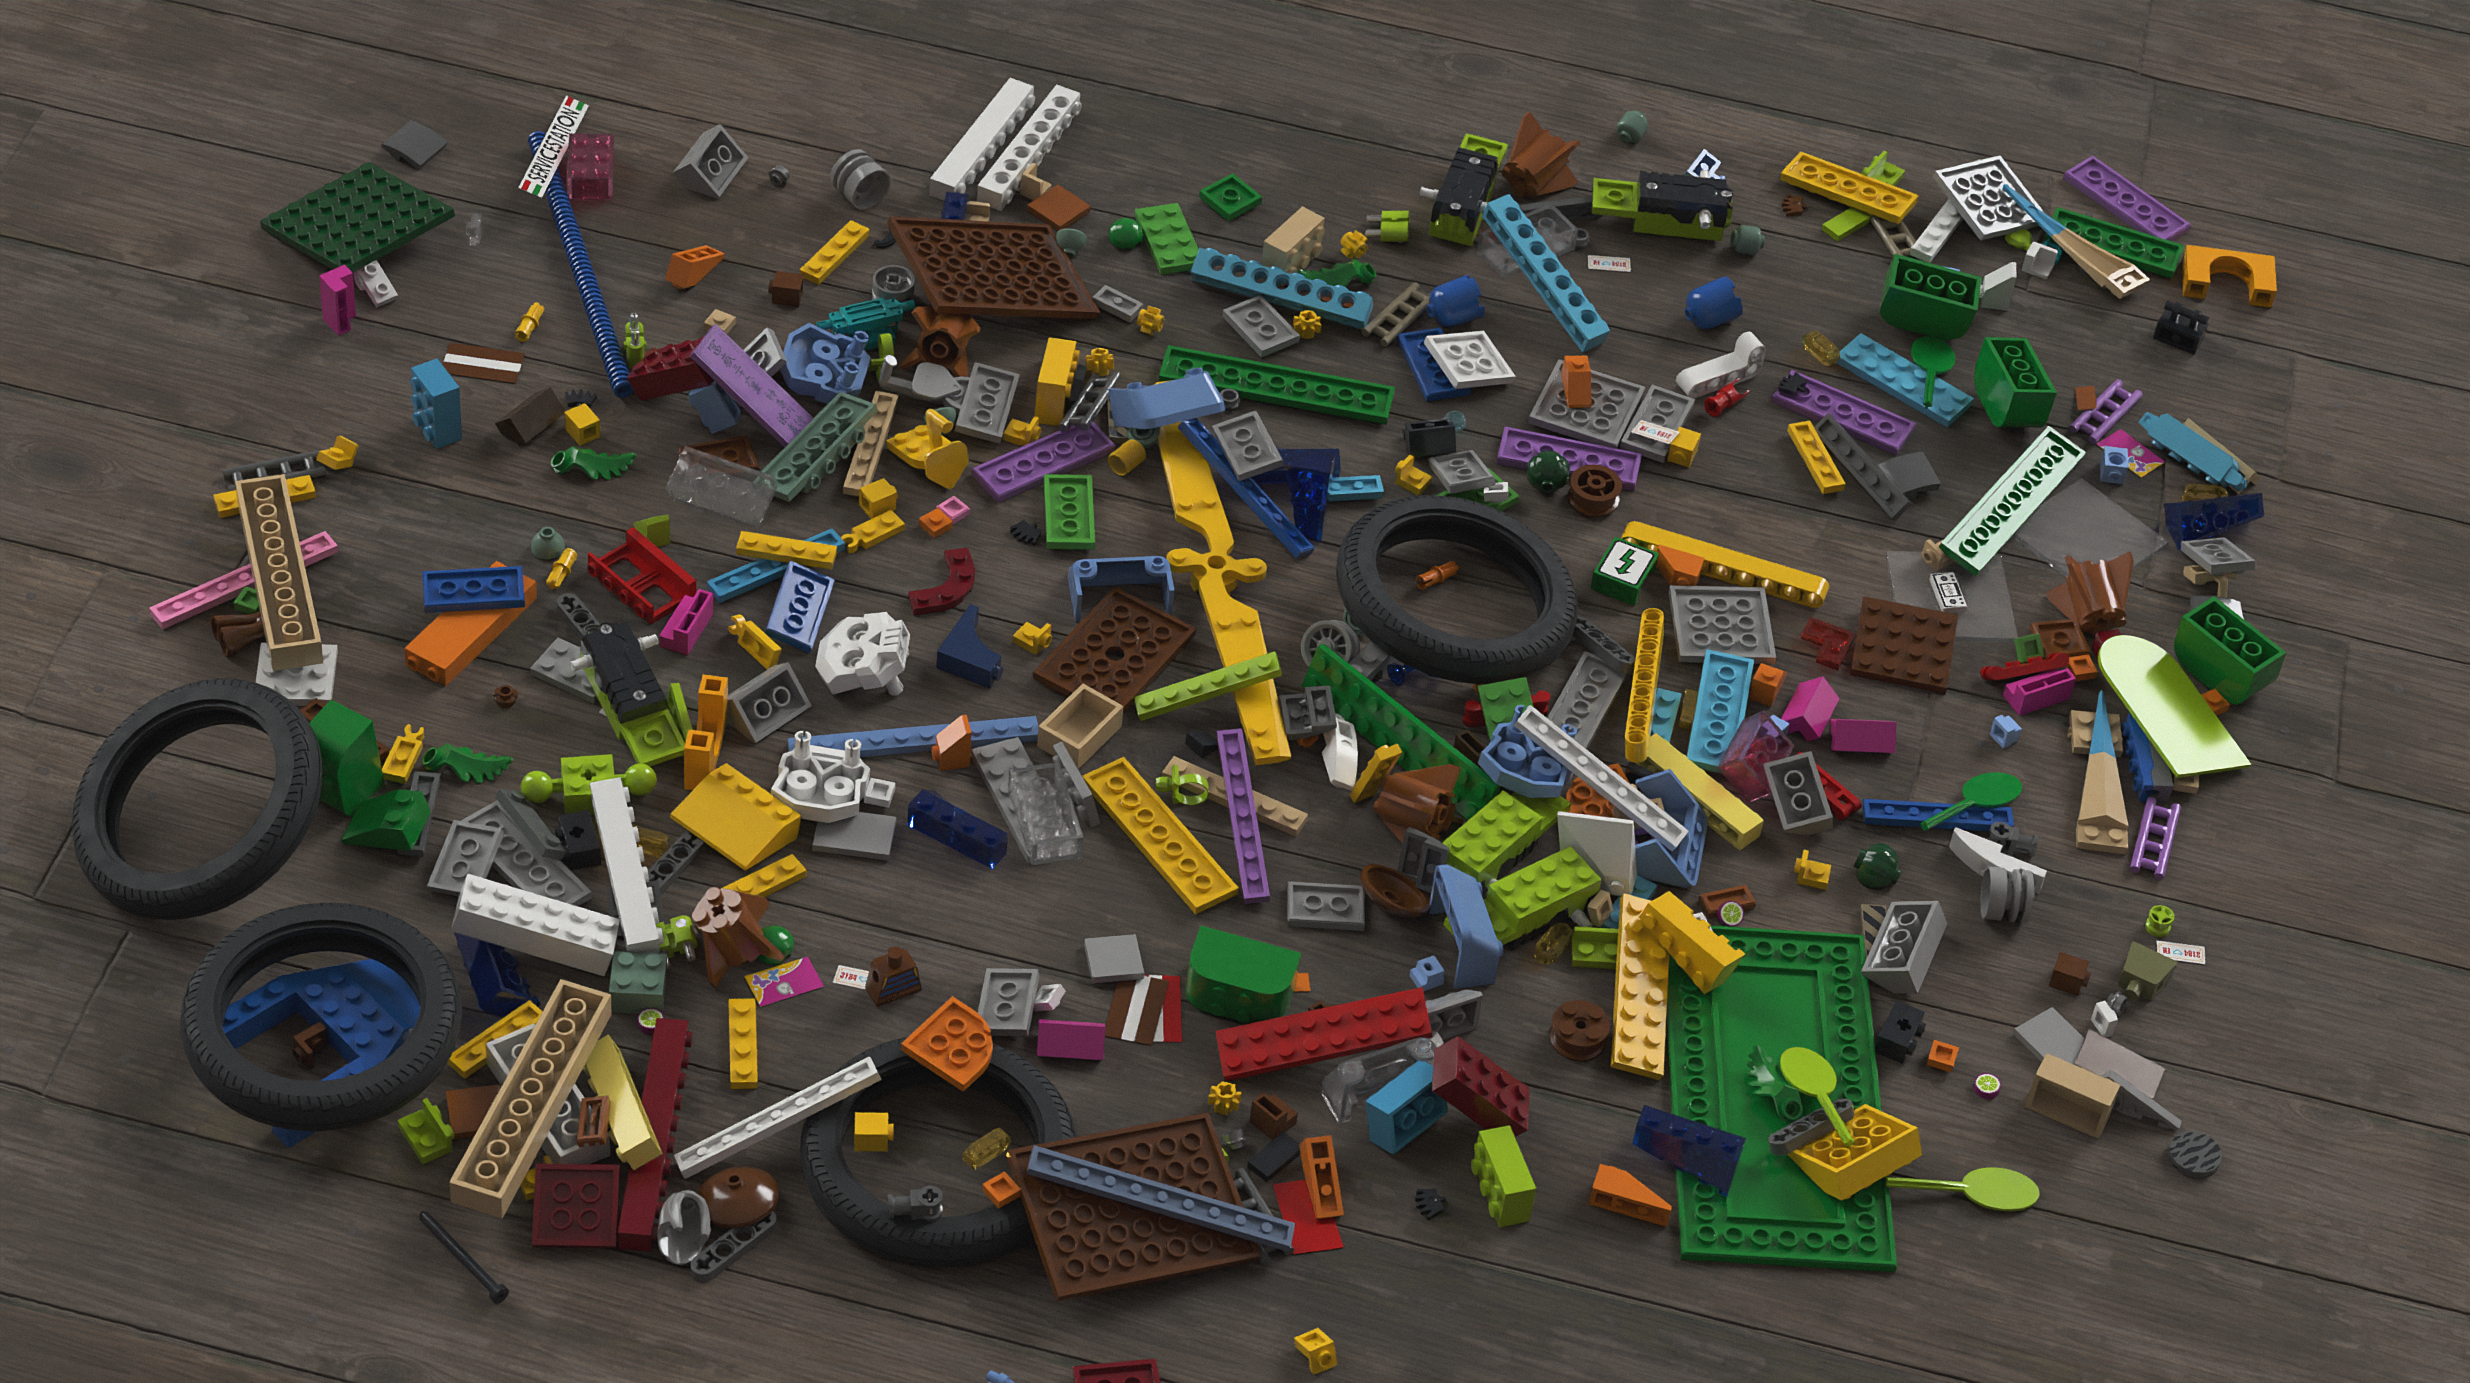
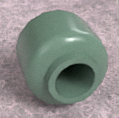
M1634 110L1628 111L1617 123L1616 130L1623 142L1637 143L1642 139L1649 126L1646 116L1642 112Z
M1740 225L1736 230L1734 229L1730 239V245L1734 247L1735 252L1745 255L1757 254L1759 249H1763L1765 243V236L1761 235V230L1756 226Z

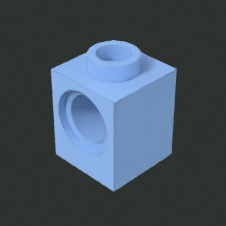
M2104 446L2100 459V481L2124 484L2129 468L2128 449Z

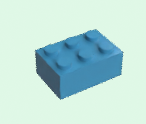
M437 358L412 367V378L409 381L413 390L411 403L414 407L412 420L415 426L422 429L425 439L428 442L431 441L436 449L462 440L460 388Z
M1420 1059L1365 1101L1369 1138L1372 1143L1391 1154H1395L1448 1113L1447 1101L1432 1091V1065Z

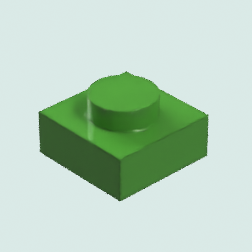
M245 586L234 601V609L247 614L259 612L260 608L256 589Z
M2032 634L2014 639L2017 657L2020 662H2027V658L2044 657L2040 634Z

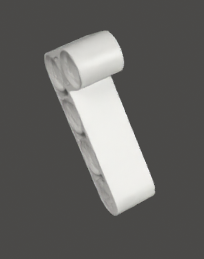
M1745 332L1737 339L1734 352L1681 371L1676 377V383L1688 397L1694 399L1720 390L1737 378L1741 379L1735 384L1751 379L1758 375L1762 369L1766 348L1752 332Z

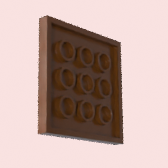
M1863 596L1850 675L1946 694L1958 615Z

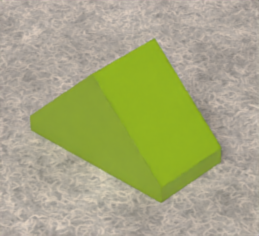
M669 515L655 516L634 522L635 529L655 546L659 547L670 544Z

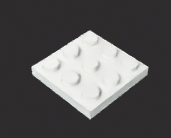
M1484 331L1432 335L1425 338V346L1455 389L1513 383L1516 377Z
M261 643L256 683L277 691L289 699L295 706H306L315 698L327 704L332 700L338 653L337 645L322 644V664L272 671L267 643Z

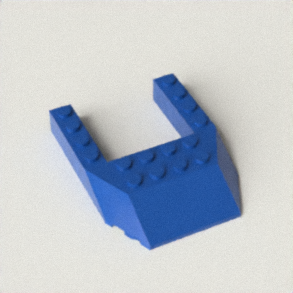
M366 959L280 975L229 1005L223 1021V1030L231 1045L237 1049L297 1012L311 1026L321 1022L327 1029V1042L349 1063L321 1081L334 1080L361 1073L391 1056L401 1047L414 1029L419 1016L420 1005L415 993L401 976L382 963L373 959ZM272 1126V1132L288 1148L316 1132L288 1130Z

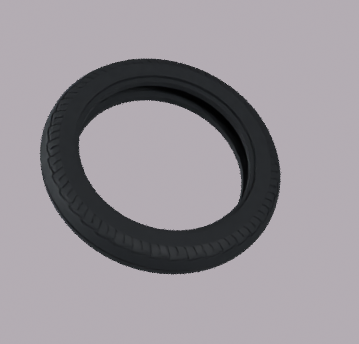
M1437 495L1411 496L1389 501L1362 516L1351 527L1339 549L1336 565L1337 585L1343 604L1351 619L1368 639L1375 645H1378L1388 655H1392L1393 658L1403 664L1431 676L1468 684H1490L1528 677L1551 664L1562 653L1573 635L1578 611L1577 596L1571 576L1560 557L1546 541L1529 527L1520 523L1515 518L1484 504L1461 498ZM1422 539L1446 540L1476 548L1505 564L1523 581L1534 599L1538 619L1522 632L1496 639H1474L1440 631L1416 619L1393 600L1380 580L1376 559L1386 550L1396 545Z
M209 679L186 684L159 695L134 711L112 731L99 747L84 772L76 793L72 817L73 844L79 865L91 885L106 900L129 913L162 920L188 919L207 915L226 908L253 893L275 875L293 855L306 835L315 815L322 786V760L319 744L312 727L297 706L282 694L262 684L239 679ZM236 724L249 726L269 736L276 759L273 788L263 812L243 838L228 851L212 861L182 872L151 873L127 864L119 840V823L123 804L139 774L157 754L187 734L216 725Z
M311 903L291 906L259 916L238 927L218 942L198 965L187 985L181 1007L180 1032L185 1054L195 1075L213 1096L232 1110L249 1119L277 1128L296 1131H331L359 1126L380 1119L402 1108L419 1096L441 1073L455 1049L461 1027L462 1002L456 977L445 956L430 939L409 923L386 912L366 906L347 903ZM335 951L352 953L382 963L406 981L419 1002L420 1012L411 1034L399 1049L387 1059L368 1070L334 1080L303 1081L268 1073L242 1057L231 1045L223 1030V1021L230 1002L250 978L264 968L283 959L311 952Z
M907 1037L887 1041L867 1049L850 1059L832 1074L834 1075L870 1056L881 1078L880 1081L808 1116L804 1120L800 1140V1158L804 1178L815 1203L840 1232L856 1244L875 1254L894 1261L926 1267H957L984 1262L1013 1251L1034 1237L1020 1197L999 1209L996 1205H993L978 1212L960 1216L940 1217L932 1222L923 1219L912 1220L911 1215H897L893 1219H889L888 1204L869 1193L857 1181L847 1166L841 1147L844 1136L855 1119V1113H860L879 1097L911 1085L949 1082L901 1051V1043ZM993 1044L992 1057L988 1067L969 1087L995 1097L1013 1110L1024 1122L1035 1145L1077 1137L1070 1111L1054 1085L1024 1058Z

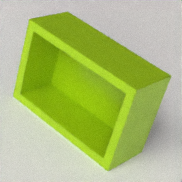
M1510 1125L1479 1131L1478 1141L1474 1144L1475 1156L1471 1160V1168L1473 1174L1478 1175L1482 1195L1488 1199L1491 1217H1495L1499 1227L1529 1222L1536 1186Z

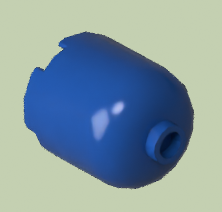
M1469 275L1435 287L1430 293L1429 305H1427L1429 316L1431 318L1434 317L1436 322L1444 327H1453L1483 318L1485 308L1484 305L1480 306L1478 297L1482 295L1478 284L1473 277L1469 278Z
M1724 276L1692 290L1686 298V318L1703 330L1738 319L1743 314V307L1740 296L1736 298L1732 290L1735 288L1734 283Z

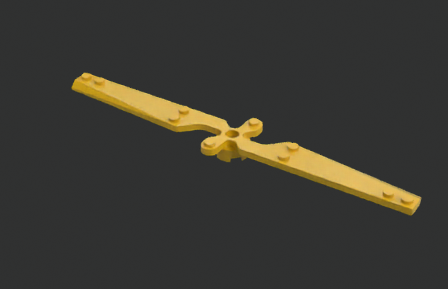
M1181 422L1160 426L1157 439L1175 519L1177 522L1201 533L1207 540L1210 552L1199 554L1188 548L1174 549L1168 552L1166 559L1170 564L1172 572H1191V586L1195 592L1199 590L1223 668L1267 654L1258 611L1230 597V592L1236 587L1238 588L1239 580L1244 583L1263 580L1266 577L1267 565L1258 558L1235 560L1229 556L1233 550L1234 539L1208 461L1178 429ZM1270 679L1233 691L1232 696L1255 766L1280 763L1291 759L1274 680Z

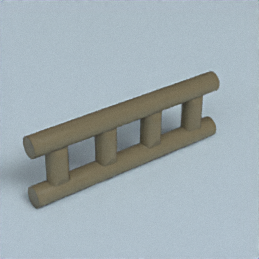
M1878 216L1871 217L1870 222L1893 257L1894 254L1912 257L1910 251L1916 241L1903 221L1897 224L1888 220L1880 221ZM1897 227L1900 234L1889 235L1886 229ZM1906 242L1909 248L1899 250L1896 243Z
M1412 283L1361 330V333L1365 337H1368L1371 333L1378 335L1382 338L1380 340L1381 345L1387 347L1397 338L1398 334H1401L1427 310L1429 296L1418 291L1420 289L1418 283ZM1411 297L1420 302V304L1414 308L1405 302ZM1399 309L1408 315L1402 320L1394 316L1393 313ZM1386 321L1395 327L1389 332L1380 327V325Z

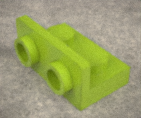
M1883 151L1879 156L1873 158L1871 165L1868 168L1865 167L1861 174L1896 186L1904 177L1905 170L1886 162L1888 152Z
M1574 927L1571 938L1572 967L1616 969L1618 929Z
M428 1098L422 1100V1110L398 1119L399 1129L422 1164L452 1152L453 1130L449 1124L445 1125L443 1123L440 1110L436 1105L432 1106Z

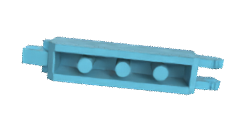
M2146 412L2140 419L2139 424L2148 431L2147 434L2153 439L2151 443L2160 450H2163L2165 447L2171 451L2169 455L2178 462H2181L2183 459L2188 463L2187 468L2197 475L2200 472L2205 474V480L2216 487L2220 484L2226 488L2227 485H2230L2238 491L2246 488L2247 480L2238 473V462L2232 456L2169 414L2157 417Z

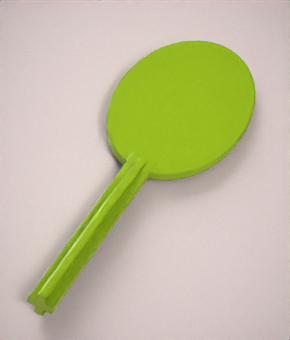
M1793 1047L1785 1050L1780 1059V1069L1783 1076L1798 1091L1812 1097H1817L1843 1144L1850 1148L1855 1142L1828 1097L1835 1090L1837 1082L1833 1068L1822 1056L1812 1050L1802 1047Z
M1996 1167L1980 1168L1971 1171L1964 1177L1962 1182L1885 1178V1187L1964 1192L1974 1203L1998 1211H2020L2027 1209L2037 1202L2040 1194L2037 1185L2027 1176L2013 1170Z

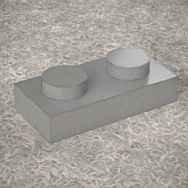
M1107 285L1102 287L1092 298L1097 307L1129 323L1143 309V303Z

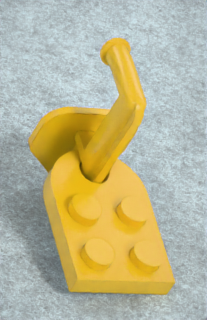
M928 409L925 412L926 425H919L911 431L896 434L893 438L886 440L887 449L912 467L925 469L928 479L947 489H952L969 462L967 447L961 441L951 442L942 436L941 432L948 433L952 430L953 423L935 410Z

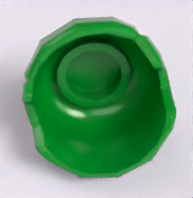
M1122 218L1116 220L1108 230L1109 242L1116 248L1124 249L1128 247L1135 249L1139 242L1143 243L1141 226L1133 219Z
M766 926L762 929L763 936L781 951L784 958L782 961L760 954L757 959L766 964L779 965L787 955L791 956L794 949V937L787 929L781 926Z

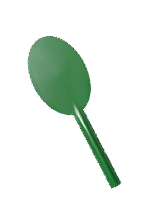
M1925 336L1914 341L1911 347V357L1917 366L1927 371L1923 405L1928 409V407H1932L1935 375L1949 372L1955 364L1956 357L1953 349L1946 342L1936 337Z
M1992 772L1977 775L1968 780L1963 786V801L1921 822L1920 826L1923 827L1922 830L1926 831L1973 805L1982 808H1995L2012 803L2020 796L2022 784L2019 779L2006 773Z

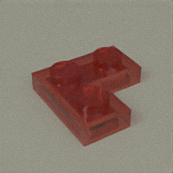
M1810 617L1802 632L1801 639L1822 646L1817 655L1816 663L1838 671L1854 641L1856 633Z

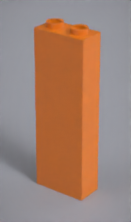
M496 561L489 568L507 566ZM523 575L525 607L442 612L405 647L406 666L413 671L427 676L434 682L447 686L537 599L536 581Z

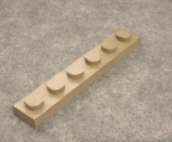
M875 391L872 403L876 404L878 412L864 425L865 438L862 443L857 444L843 486V494L859 496V488L872 483L898 404L899 395Z
M1173 756L1162 771V777L1168 776V778H1172V766L1175 764L1179 766V777L1184 774L1203 776L1209 784L1207 799L1228 807L1224 777ZM1186 783L1180 786L1198 795L1206 790L1202 785L1196 783ZM1252 790L1257 820L1296 837L1307 822L1308 814Z

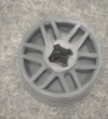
M887 265L879 268L873 275L872 300L895 298L900 303L914 300L915 277L913 273L899 265Z

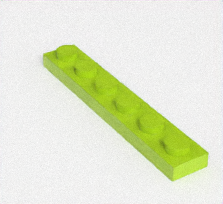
M1274 651L1138 695L1134 698L1140 721L1282 676L1277 654Z

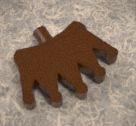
M1787 194V197L1782 202L1783 211L1786 212V216L1802 215V208L1807 209V204H1802V197Z

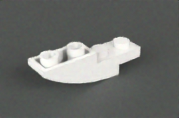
M1335 713L1337 728L1323 733L1327 746L1322 751V756L1330 782L1337 788H1345L1352 791L1355 786L1358 751L1356 732L1352 723L1345 721L1341 715Z
M1955 827L1949 847L1972 870L1983 876L1987 867L2005 868L2008 880L2013 869H2018L2020 874L2023 870L2032 871L2035 893L2039 894L2047 870L2001 853L2003 845Z

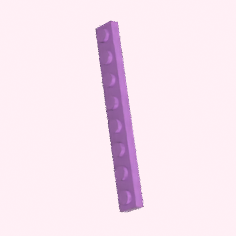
M1242 729L1217 731L1244 904L1270 902Z

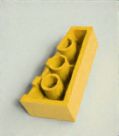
M1056 338L1048 339L1037 384L1034 416L1039 418V424L1059 426L1063 420L1067 398H1070L1074 375L1079 362L1080 351L1076 350V341Z
M1670 891L1649 902L1639 916L1643 924L1652 932L1660 944L1671 954L1677 964L1683 968L1704 994L1725 983L1746 955L1740 949L1735 951L1729 946L1730 941L1723 935L1718 937L1710 930L1711 925L1704 919L1698 920L1695 918L1693 910Z

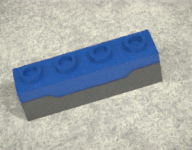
M2129 712L2126 722L2122 723L2121 732L2122 737L2126 739L2125 753L2130 757L2129 771L2134 776L2133 790L2137 792L2139 802H2146L2148 797H2154L2157 802L2168 803L2173 789L2170 768Z

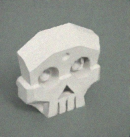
M887 612L864 614V618L847 617L840 621L820 641L815 667L832 694L863 687L866 690L886 685L890 695H899L904 687L897 675L905 669L906 658L910 652L908 649L910 633L902 620L895 621Z
M798 731L795 734V749L782 755L778 767V778L771 788V795L802 815L801 819L831 823L859 815V802L865 796L870 777V768L860 758L861 742L856 740L855 747L853 748V739L847 740L845 742V751L810 745L811 734L806 731L805 739H803V731Z

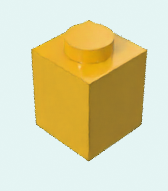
M585 403L564 412L565 430L579 446L600 438V420Z
M1679 426L1677 430L1679 434L1670 444L1667 461L1689 468L1698 451L1701 433Z
M884 478L859 488V506L870 519L889 510H896L897 490Z
M855 1113L854 1151L887 1152L888 1140H893L894 1130L893 1124H888V1113Z

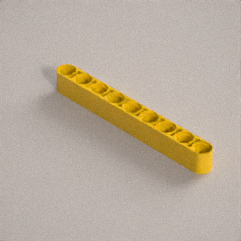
M1629 522L1621 537L1625 541L1657 552L1660 544L1704 557L1702 575L1741 587L1765 588V594L1807 607H1821L1829 589L1828 581L1822 577L1641 522Z
M1649 608L1643 611L1625 732V757L1628 761L1634 763L1647 759L1664 638V614L1656 608Z

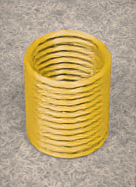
M1130 439L1108 456V463L1116 474L1124 476L1146 459V452L1138 441Z

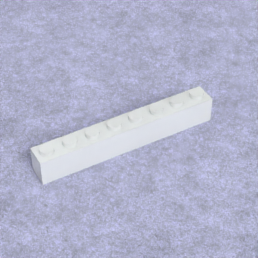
M1009 78L930 178V196L954 204L959 197L964 195L967 186L974 182L979 171H983L989 158L992 159L996 149L1004 144L1007 135L1014 131L1018 121H1022L1028 108L1031 109L1035 102V96H1033L1034 86Z
M621 777L590 783L591 799L627 952L660 954L659 944L664 943L662 929H656L655 923H659L657 908H651L650 904L654 902L652 887H646V882H649L647 867L641 866V862H644L642 846L637 847L636 842H640L637 826L632 827L631 823L635 822L633 807H627V802H630L628 787L622 786Z

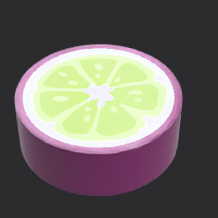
M1728 901L1719 906L1717 918L1723 926L1734 927L1742 922L1744 911L1739 903Z
M655 1008L642 1010L637 1017L639 1030L645 1034L653 1035L656 1018H664L663 1013Z
M1983 1073L1976 1077L1974 1091L1979 1097L1993 1099L1999 1095L2001 1082L1998 1077L1990 1073Z

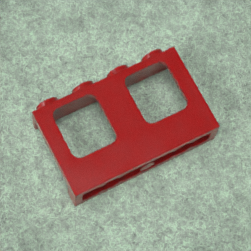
M634 527L626 531V543L604 556L597 558L591 552L588 553L587 569L589 574L601 581L607 590L616 594L622 603L630 606L640 618H644L649 624H653L675 611L684 595L694 597L697 593L696 580ZM621 560H627L641 573L625 582L609 567ZM656 586L673 600L654 611V606L640 594Z

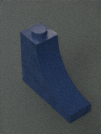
M970 604L937 650L936 668L990 689L994 681H998L1002 676V656L988 649L978 638L975 629L978 625L979 607Z

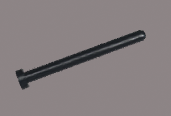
M422 1211L419 1214L421 1222L490 1292L489 1298L495 1304L501 1303L507 1298L509 1289L504 1284L498 1285L428 1212Z

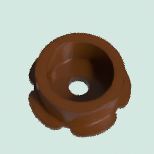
M502 685L494 690V700L499 707L510 708L516 703L518 691L509 685Z

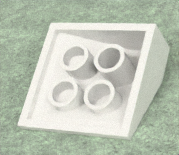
M1558 811L1560 851L1571 846L1601 878L1599 891L1603 890L1609 892L1610 895L1622 896L1624 893L1631 895L1637 878L1634 821Z

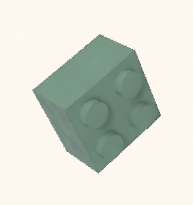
M614 951L609 987L611 1012L639 1014L644 1009L655 1008L663 1013L667 982V954Z

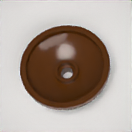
M1378 864L1367 865L1361 871L1360 880L1365 892L1383 912L1414 918L1425 915L1429 910L1430 901L1423 890L1416 888V883L1406 875Z
M733 1166L720 1170L706 1179L697 1192L706 1201L709 1209L710 1224L723 1228H740L761 1221L773 1211L779 1198L775 1179L766 1171L751 1166Z

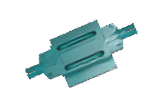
M879 298L839 307V311L829 313V320L816 322V326L823 330L832 329L831 334L835 336L842 334L854 338L856 331H864L869 336L864 348L866 351L878 348L879 334L890 333L893 344H895L896 337L894 334L899 329V321L903 320V312L914 310L916 306L914 300L900 303L895 298L889 300Z

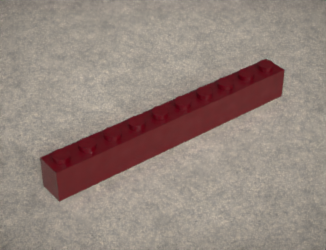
M656 1018L641 1102L662 1154L635 1170L631 1166L629 1168L618 1229V1249L652 1252L653 1241H658V1225L656 1223L664 1204L660 1200L661 1197H666L668 1181H664L665 1175H670L671 1159H668V1154H673L675 1147V1137L671 1136L672 1132H677L679 1116H675L676 1111H681L682 1095L679 1094V1090L685 1089L686 1074L683 1073V1068L688 1069L690 1053L686 1052L687 1047L692 1048L693 1032L689 1031L688 1020Z

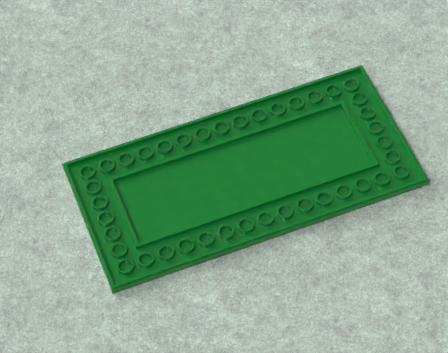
M1711 925V929L1718 937L1723 935L1730 941L1728 945L1735 951L1740 949L1746 954L1725 983L1704 994L1669 953L1666 1037L1680 1260L1896 1272L1897 1259L1890 1189L1885 1187L1886 1177L1854 1193L1850 1198L1840 1200L1825 1193L1787 1154L1780 1156L1770 1153L1768 1137L1793 1122H1784L1779 1118L1773 1097L1754 1095L1753 1092L1759 1088L1750 1087L1748 1082L1754 1080L1755 1077H1748L1746 1075L1747 1071L1753 1070L1747 1067V1062L1753 1060L1749 1058V1054L1753 1052L1754 1045H1759L1762 1050L1766 1051L1765 1057L1770 1056L1772 1058L1771 1065H1778L1776 1073H1782L1780 1059L1785 1050L1793 1047L1806 1048L1822 1056L1831 1065L1836 1074L1835 1090L1828 1096L1831 1102L1837 1099H1849L1853 1103L1854 1110L1867 1104L1882 1111L1869 981L1861 973L1866 961L1864 935ZM1799 1091L1803 1107L1799 1118L1801 1119L1821 1108L1822 1105L1817 1097H1812ZM1789 1104L1786 1106L1787 1114L1791 1112V1106Z

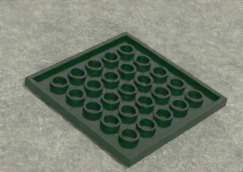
M368 162L350 173L342 175L337 180L325 184L322 188L308 193L298 201L288 204L285 208L271 213L268 217L260 220V224L263 230L334 270L346 265L353 273L455 217L454 208Z

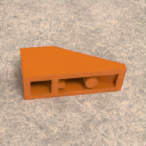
M707 245L674 253L671 256L665 280L672 282V285L678 289L694 286L724 258L725 253Z
M1332 1136L1305 1138L1299 1144L1303 1172L1316 1219L1343 1216L1344 1212Z
M1599 1165L1589 1205L1667 1227L1672 1209L1671 1205L1627 1171L1613 1166Z

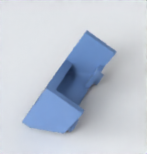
M1193 368L1185 371V378L1151 386H1142L1141 382L1127 384L1128 388L1108 389L1114 426L1138 429L1156 428L1225 411L1224 400L1209 373L1203 371L1202 368Z
M1164 557L1083 559L1075 562L1068 569V583L1075 622H1080L1081 587L1161 583L1165 610L1167 614L1172 616L1174 585L1170 564Z
M1671 769L1637 779L1636 785L1649 800L1661 797L1664 811L1688 830V833L1673 852L1670 849L1666 850L1657 838L1635 845L1637 874L1648 881L1682 888L1696 885L1708 826L1704 810Z
M1445 864L1437 865L1435 868L1428 911L1429 914L1446 912L1455 937L1459 956L1453 984L1454 988L1495 984L1499 957L1503 955V946L1500 940L1497 941L1484 904L1482 885L1474 877Z

